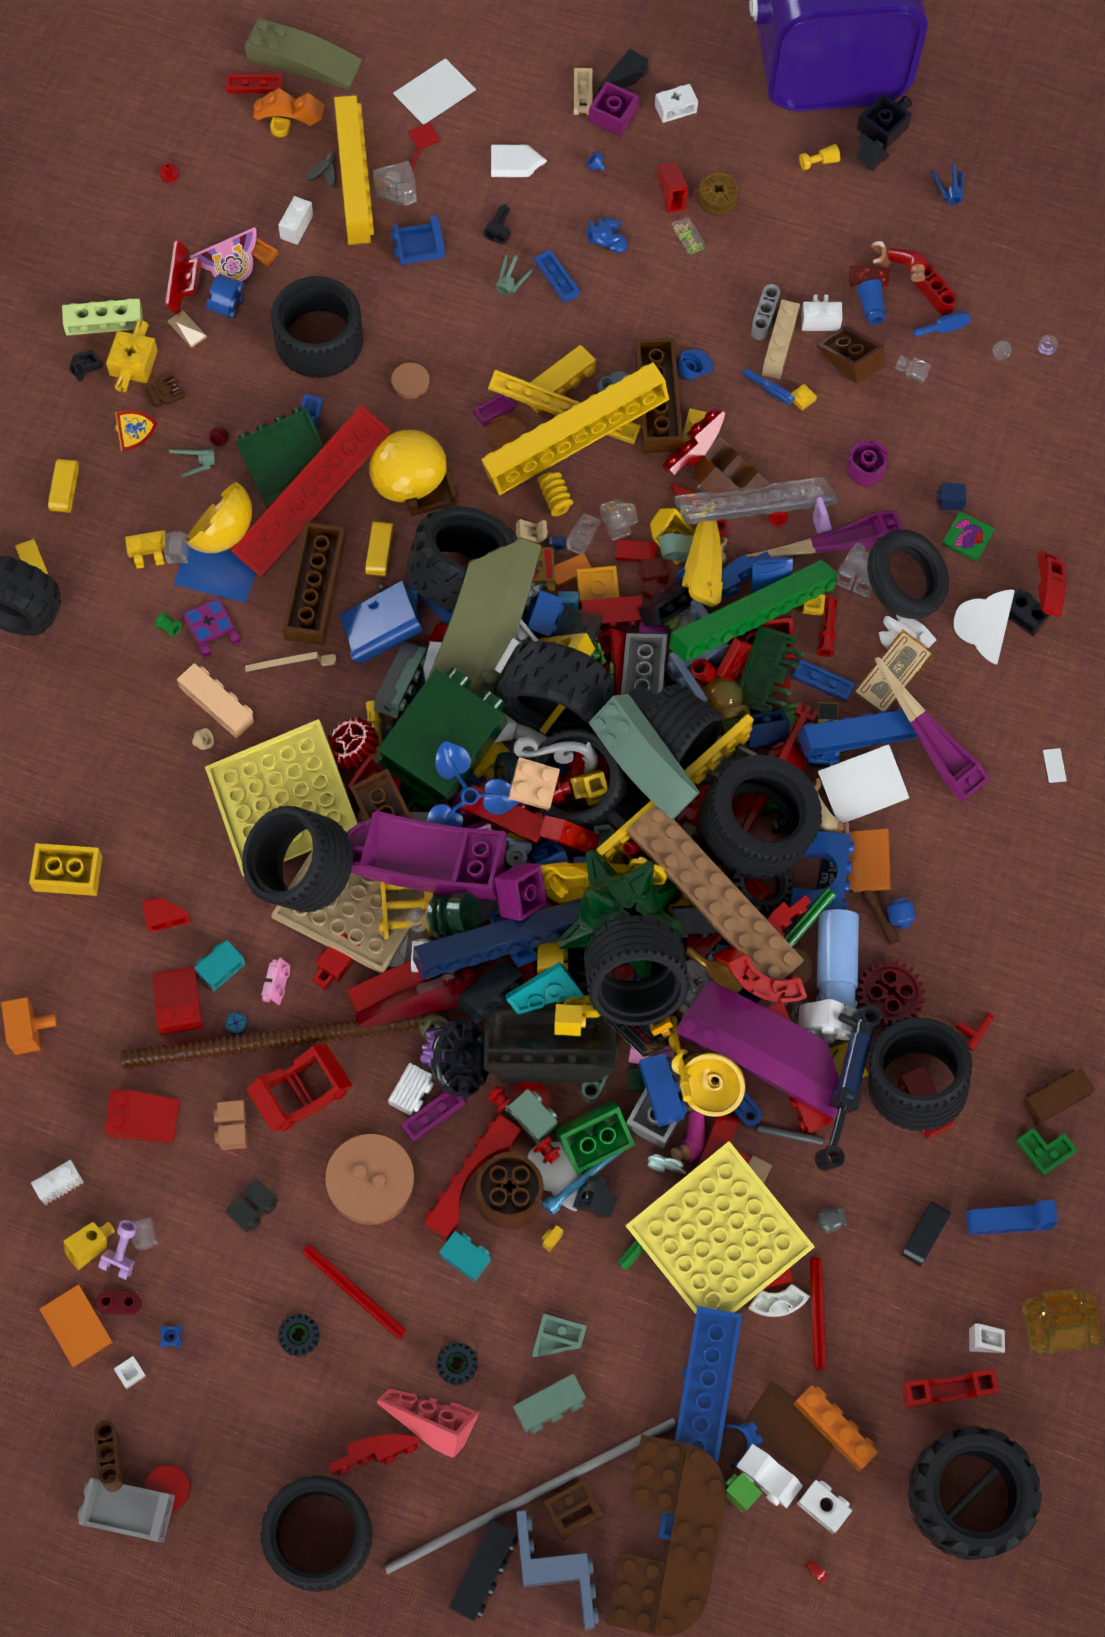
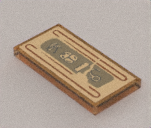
M902 629L880 658L907 690L934 657L935 653ZM877 663L872 666L852 691V694L877 713L886 710L890 711L898 701Z

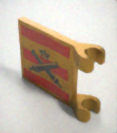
M544 547L540 549L532 583H547V593L555 595L553 547Z

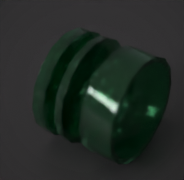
M462 892L432 897L427 908L428 926L432 935L436 939H442L480 928L481 911L474 894Z

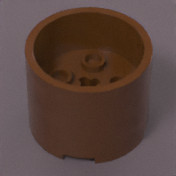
M505 1152L493 1156L480 1169L476 1180L477 1204L481 1214L489 1223L502 1229H517L530 1223L539 1213L543 1199V1178L537 1166L526 1156L519 1153ZM509 1184L512 1185V1193L507 1192L506 1188Z

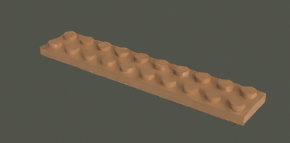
M656 805L627 829L629 836L656 865H660L665 869L664 872L667 877L734 949L748 954L752 964L760 973L769 978L783 980L804 961L674 819L671 820Z

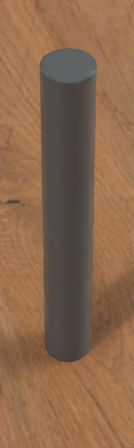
M761 1124L758 1126L757 1133L817 1145L823 1144V1137Z

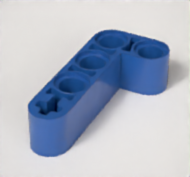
M1054 1200L1039 1201L1032 1206L966 1211L969 1235L1043 1231L1053 1229L1058 1225L1056 1202Z

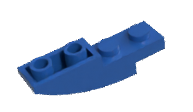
M767 551L752 559H749L744 554L722 570L721 581L723 586L721 601L727 596L732 597L739 592L741 581H747L752 576L753 560L771 557Z

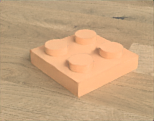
M519 757L508 799L549 810L560 769Z

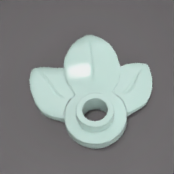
M658 1154L648 1156L647 1160L649 1163L647 1166L654 1170L664 1172L665 1168L685 1175L687 1173L680 1168L683 1167V1163L679 1160L666 1159Z

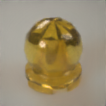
M717 678L707 684L703 693L707 698V703L721 712L724 728L737 724L743 719L742 716L750 715L748 706L741 705L743 695L738 683L728 678Z

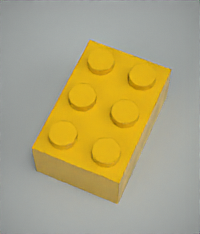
M35 843L29 884L34 892L97 896L103 856L99 848Z

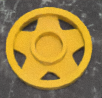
M643 857L632 859L628 868L630 870L648 860ZM654 864L653 884L663 885L667 879V875L664 872L665 869L660 865Z

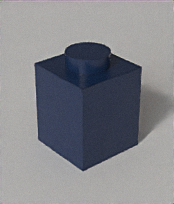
M942 483L940 490L936 491V502H939V510L963 511L966 503V484Z

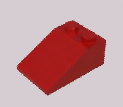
M194 967L152 974L157 1028L161 1036L203 1029L197 976Z
M111 1089L104 1132L108 1138L174 1143L180 1100L132 1090Z

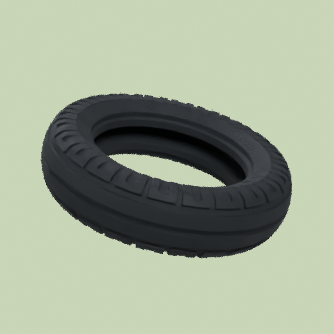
M911 530L891 531L880 537L870 550L867 561V573L872 590L877 595L879 601L898 616L907 619H920L933 614L945 601L949 589L948 570L942 555L939 554L938 549L930 540ZM894 550H902L909 553L922 567L927 583L926 593L922 599L908 596L895 583L890 570V556Z

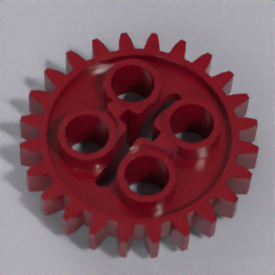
M889 959L886 960L885 965L878 961L877 968L871 964L869 967L870 971L864 970V977L860 976L858 980L861 984H858L857 990L861 992L856 993L855 998L861 1000L858 1001L857 1006H876L881 1013L883 1028L886 1027L887 1023L892 1025L895 1022H899V1020L911 1018V1016L916 1018L918 1016L917 1011H921L923 1008L920 1004L925 1002V998L921 996L925 994L926 990L919 989L924 983L916 981L920 975L911 974L914 968H910L907 971L905 969L906 963L901 967L898 966V960L893 965L890 964ZM884 976L892 977L894 982H886ZM900 990H907L910 996H903ZM877 991L881 997L874 998L870 992ZM891 991L894 993V995L891 996L887 995V993H890ZM887 1005H894L897 1011H889Z

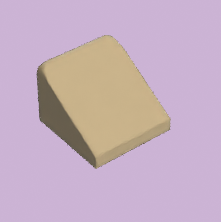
M754 1155L748 1164L763 1183L773 1166Z

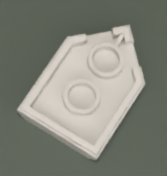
M491 144V177H529L539 166H543L547 162L543 156L529 145Z

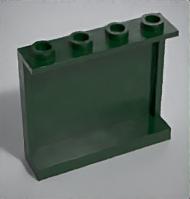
M302 406L291 411L293 415L285 417L283 414L273 419L275 423L269 426L267 423L255 427L256 432L250 434L249 431L238 435L239 439L235 441L265 507L274 503L324 447L309 415V408L304 410Z

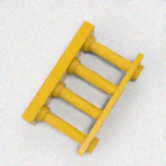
M380 882L383 919L379 920V931L384 932V940L389 939L388 930L422 927V929H426L427 937L435 936L433 893L423 891L424 897L415 900L386 901V890L410 888ZM409 908L425 910V916H422L421 919L388 921L387 910Z

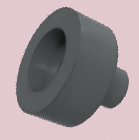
M517 846L511 847L505 857L506 864L510 868L527 860L525 850Z

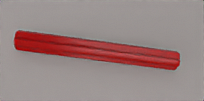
M813 1257L809 1260L813 1366L815 1370L826 1369L822 1259Z

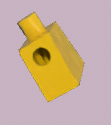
M108 1221L99 1228L94 1222H91L63 1241L65 1255L75 1268L80 1270L107 1248L106 1238L115 1233V1229Z

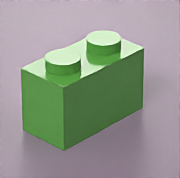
M743 1473L739 1477L734 1474L725 1484V1497L742 1514L762 1494Z

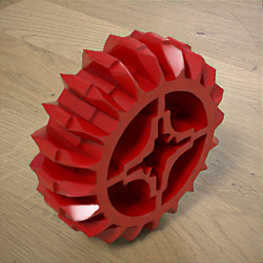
M352 717L350 721L345 719L343 724L338 723V727L332 729V734L327 735L337 767L344 771L346 769L352 771L354 767L359 769L370 753H377L376 747L379 746V737L375 727L369 721L363 720L360 717L357 719Z

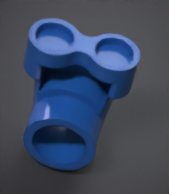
M840 751L821 754L820 756L807 757V762L814 768H820L823 765L830 767L839 763Z

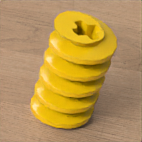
M559 472L545 473L537 479L552 516L563 515L573 504V501L569 499L570 493L567 492V486H563L565 482L561 479L562 475Z

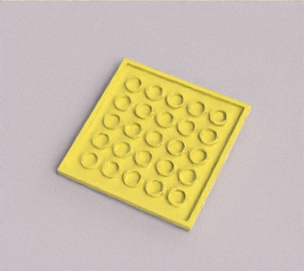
M319 719L205 766L243 877L242 855L247 836L254 824L265 813L270 812L274 808L280 806L300 807L337 821L346 832L358 824ZM308 829L300 832L293 839L285 854L284 862L313 850L312 837Z
M730 1141L625 1225L695 1314L697 1306L735 1313L814 1248V1245Z

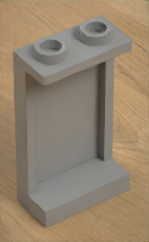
M90 1478L84 1487V1504L81 1505L78 1511L79 1525L164 1543L175 1495L125 1484L118 1491L109 1492L103 1487L99 1479Z

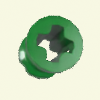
M162 612L155 621V627L163 629L172 638L179 633L182 623L179 620L175 621L170 618L168 613Z

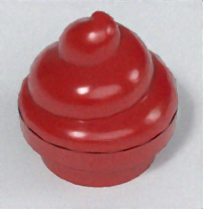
M781 507L772 508L768 513V520L773 526L781 527L787 522L788 513Z

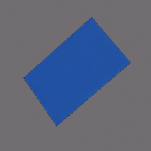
M187 545L173 585L246 603L256 573L236 557L231 550L227 549L219 553H203Z

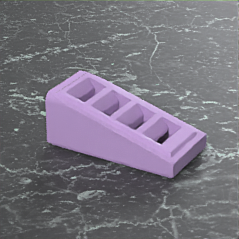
M818 497L812 518L816 531L819 534L831 531L832 525L822 497Z

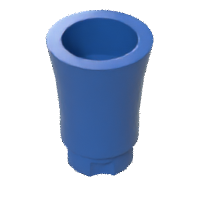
M868 280L859 284L856 287V291L861 300L867 322L870 325L884 322L886 311L882 294V282L879 280Z

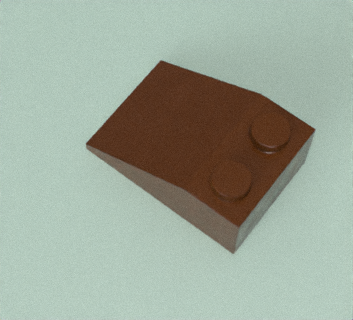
M844 326L817 344V348L844 377L857 384L886 366L884 346L847 326Z
M388 768L350 787L366 821L378 809L380 812L413 819Z

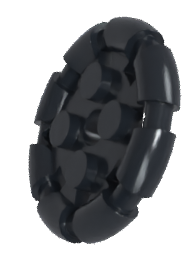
M456 1019L446 1023L443 1026V1030L437 1033L432 1044L433 1059H430L432 1073L435 1080L440 1082L439 1086L445 1093L453 1097L466 1098L477 1093L479 1087L485 1084L491 1069L489 1059L492 1058L490 1044L487 1037L483 1036V1030L472 1021ZM442 1052H445L444 1060H442ZM462 1054L465 1056L464 1063L461 1061Z

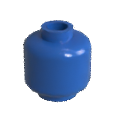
M906 897L890 901V905L886 908L890 923L893 926L898 925L899 929L911 927L910 922L916 920L913 902L907 900Z

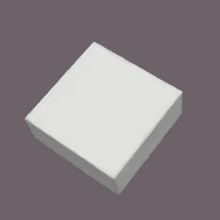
M134 1356L114 1368L126 1389L146 1376Z

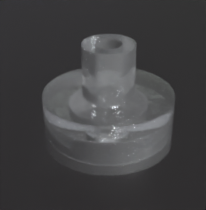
M413 909L408 913L406 923L413 931L419 932L428 926L429 917L422 909Z

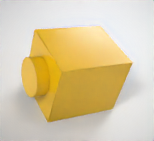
M556 1004L554 1035L581 1036V1027L586 1028V1015L582 1014V1006Z

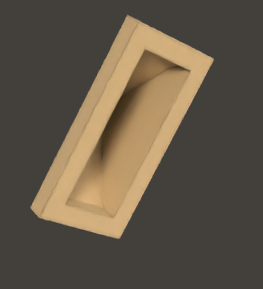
M183 310L168 320V323L191 348L207 338L206 334Z

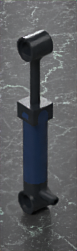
M867 1005L856 1010L852 1017L844 1013L838 1016V1020L851 1026L852 1031L836 1090L832 1091L828 1104L838 1109L830 1142L826 1148L819 1150L815 1155V1163L822 1171L838 1168L845 1161L844 1151L838 1146L846 1113L858 1110L862 1095L858 1094L874 1030L881 1021V1013L874 1005Z

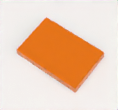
M889 829L848 832V834H851V841L855 842L854 854H850L849 861H852V873L847 874V881H850V890H853V892L891 890Z
M79 1284L39 1309L73 1368L113 1343Z

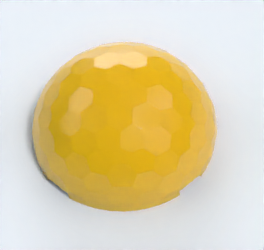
M402 430L388 435L372 453L369 463V474L374 488L384 498L397 502H405L407 499L416 497L420 499L428 495L438 487L447 470L446 455L441 445L432 436L417 430Z
M238 482L231 484L221 494L223 498L217 505L212 503L187 536L190 540L185 541L189 547L203 553H219L230 549L244 537L252 519V504L247 491Z

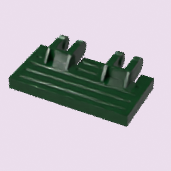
M762 626L758 627L733 702L734 704L763 713L775 710L774 706L767 703L787 708L788 703L783 700L774 699L772 696L774 691L791 696L792 691L775 686L774 683L783 685L788 671L787 667L780 666V664L800 669L801 664L785 659L787 653L804 657L805 652L787 647V644L796 646L798 637Z

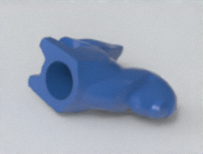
M605 217L603 220L598 218V223L595 226L592 221H589V228L586 229L589 244L609 247L615 253L624 252L628 247L627 239L621 234H613V231L620 229L619 226L622 222L611 217Z

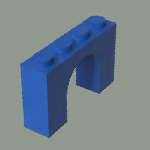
M819 831L814 842L802 855V857L825 859L831 862L837 869L836 879L827 887L836 896L824 911L834 909L847 910L848 900H844L845 893H849L850 881H847V874L852 873V861H849L850 854H854L855 842L851 841V834ZM793 888L791 906L806 895L811 901L806 905L809 909L826 888L821 890Z

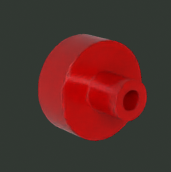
M165 163L159 169L160 177L166 183L175 182L179 177L178 168L173 163Z

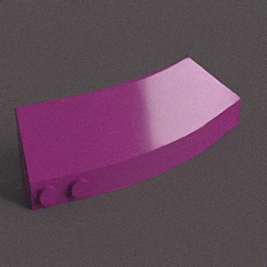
M379 809L372 814L370 819L364 823H358L347 831V836L350 838L352 845L353 866L351 873L431 893L498 900L495 877L503 873L505 831L463 828L423 822L380 812Z
M709 980L688 1008L675 1032L679 1038L709 1053H717L728 1057L740 1069L781 1090L799 1102L836 1119L838 1109L828 1104L832 1091L837 1088L839 1076L828 1043L773 1011Z

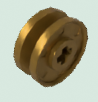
M725 173L709 174L700 184V206L712 215L721 216L728 214L737 205L739 188L737 182L732 176Z

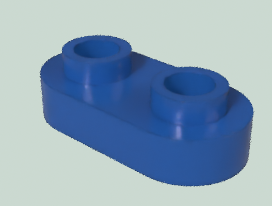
M745 1092L743 1102L732 1112L740 1119L744 1126L755 1127L762 1118V1112ZM752 1114L754 1116V1119L749 1120L747 1119L746 1115Z

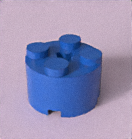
M222 274L217 275L210 288L211 300L207 299L206 309L234 319L237 313L236 305L237 303L241 304L244 298V293L242 292L244 283Z

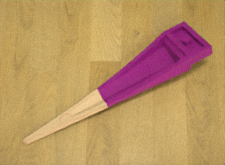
M896 510L877 512L825 534L766 551L771 557H783L872 547L886 533L904 530ZM766 551L748 554L747 556L749 559H752Z
M875 658L878 667L946 786L949 785L960 802L965 801L990 780L989 776L981 764L956 742L914 699L881 658Z

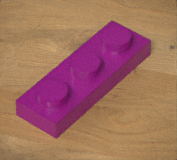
M444 1092L400 1124L401 1128L410 1140L415 1143L463 1108L466 1102L459 1096L453 1097Z

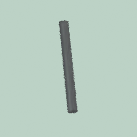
M993 1466L947 1513L953 1521L1000 1473L998 1469Z

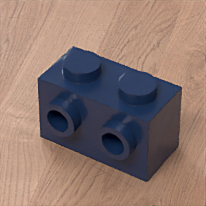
M784 710L750 715L754 721L752 724L753 729L749 734L750 738L746 741L749 748L786 741L789 735L790 721Z

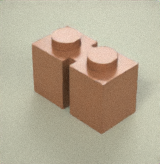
M244 1100L217 1102V1109L214 1110V1122L218 1123L219 1126L218 1131H215V1144H219L221 1150L248 1148L247 1128H245V1125H247L246 1105Z

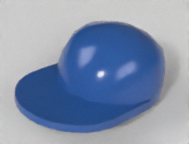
M698 349L683 351L676 359L677 372L686 380H694L701 375L710 374L714 369L710 357Z

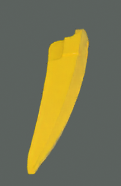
M706 505L701 513L684 568L685 574L682 586L689 587V594L693 600L709 607H715L721 602L722 554L715 515L712 507Z
M562 862L541 865L546 897L559 904L583 897L585 890L589 886L587 863ZM608 863L617 873H624L629 870L626 864ZM667 877L665 883H667V882H669V881H671V880Z

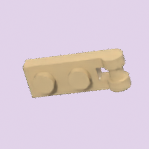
M574 68V115H579V113H587L589 115V107L592 104V68ZM579 103H587V106H579Z

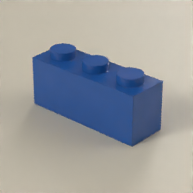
M665 1053L639 1061V1069L658 1127L682 1121L684 1113L687 1112L684 1100L679 1099V1083L677 1079L673 1080L671 1074L674 1071L671 1066V1059H667Z

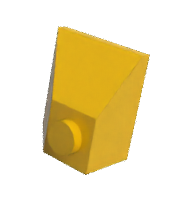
M676 508L659 509L650 523L652 537L658 545L659 537L665 534L673 533L694 536L695 533ZM672 560L675 565L680 563V561Z

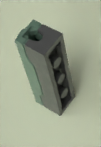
M405 641L402 643L375 697L374 711L391 715L395 718H398L401 711H405L408 702L407 698L408 696L411 697L414 691V683H418L420 680L427 648Z

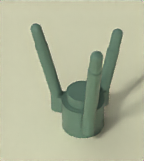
M508 255L504 256L499 280L496 284L497 291L506 296H509L510 293L515 294L517 288L533 272V269H530L516 284L514 283L515 280L511 277V273L518 259L517 255L514 256L505 276Z
M169 449V453L198 455L199 464H203L201 467L182 473L181 477L211 469L210 465L215 464L213 449Z

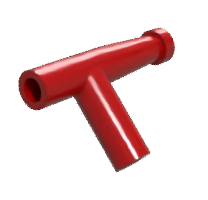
M991 1012L986 1014V1018L977 1030H974L962 1021H959L956 1026L958 1030L971 1037L967 1044L970 1051L975 1049L991 1021L994 1020L995 1015Z

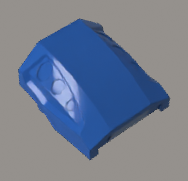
M770 557L753 560L752 593L791 575L793 572V557Z

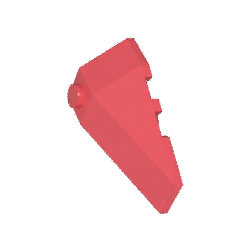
M388 1389L377 1401L378 1405L430 1447L452 1458L465 1446L479 1412L458 1403L451 1402V1405L437 1403L438 1399L430 1397V1401L418 1399L416 1394Z

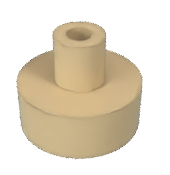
M207 728L197 730L192 739V744L200 750L209 749L214 744L213 734Z

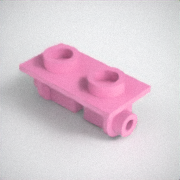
M279 958V960L274 959L269 964L266 978L271 979L272 982L264 983L261 993L262 1001L264 1002L272 1000L277 1005H280L284 997L291 965L282 958Z

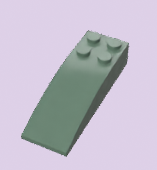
M629 694L614 695L589 722L592 729L624 772L671 820L675 819L700 793Z

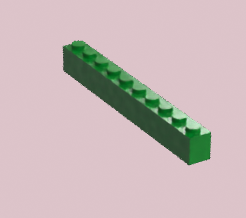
M820 560L672 632L669 648L684 662L697 658L699 655L711 651L715 647L727 643L731 639L743 635L745 632L757 628L761 624L773 620L775 617L787 613L791 609L801 606L825 592L833 590L836 586L838 572L823 560Z

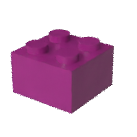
M606 81L589 107L588 122L621 137L638 111L639 96Z
M520 862L495 877L502 918L521 921L547 905L541 865Z

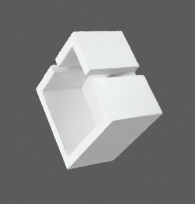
M833 999L802 1004L799 1007L798 1026L825 1040L827 1043H833L837 1039L849 1040L852 1027L840 1022L838 1016L844 1013L852 1017L853 1013L858 1009L848 1005L844 1006L843 1003Z

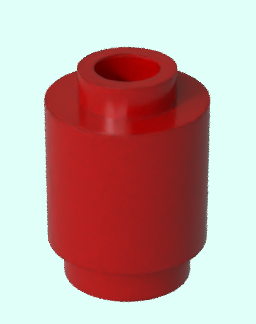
M697 659L691 666V673L700 682L707 684L715 679L716 668L706 659Z

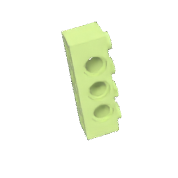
M130 298L118 301L109 300L106 302L62 305L63 326L66 336L135 330L136 322L141 320L140 325L143 322L140 299Z

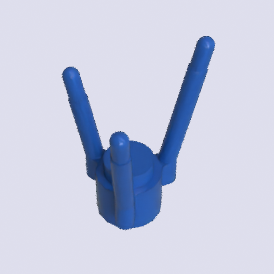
M953 163V185H950L948 190L945 191L935 170H931L943 195V200H948V203L951 205L962 202L964 199V172H960L958 186L956 165Z

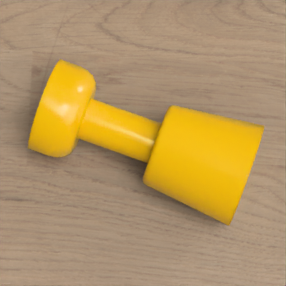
M832 144L820 149L819 154L809 156L807 153L800 154L801 168L803 171L808 170L812 163L820 161L822 164L840 162L838 146Z

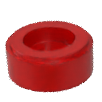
M810 1560L805 1565L807 1571L820 1584L827 1578L826 1573L815 1561Z

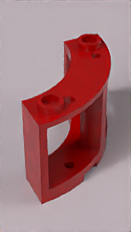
M732 947L711 955L714 961L728 967L732 976L743 987V990L768 1001L782 1003L807 998L801 978L790 973L783 980L766 977L755 968L748 954Z
M327 1043L312 1046L292 1061L294 1064L292 1067L283 1072L279 1068L271 1073L259 1076L246 1088L272 1132L278 1130L285 1132L289 1130L295 1123L313 1115L334 1100L338 1101L347 1095L346 1091L353 1086ZM318 1061L334 1087L314 1101L298 1074ZM287 1081L303 1108L285 1115L270 1089Z

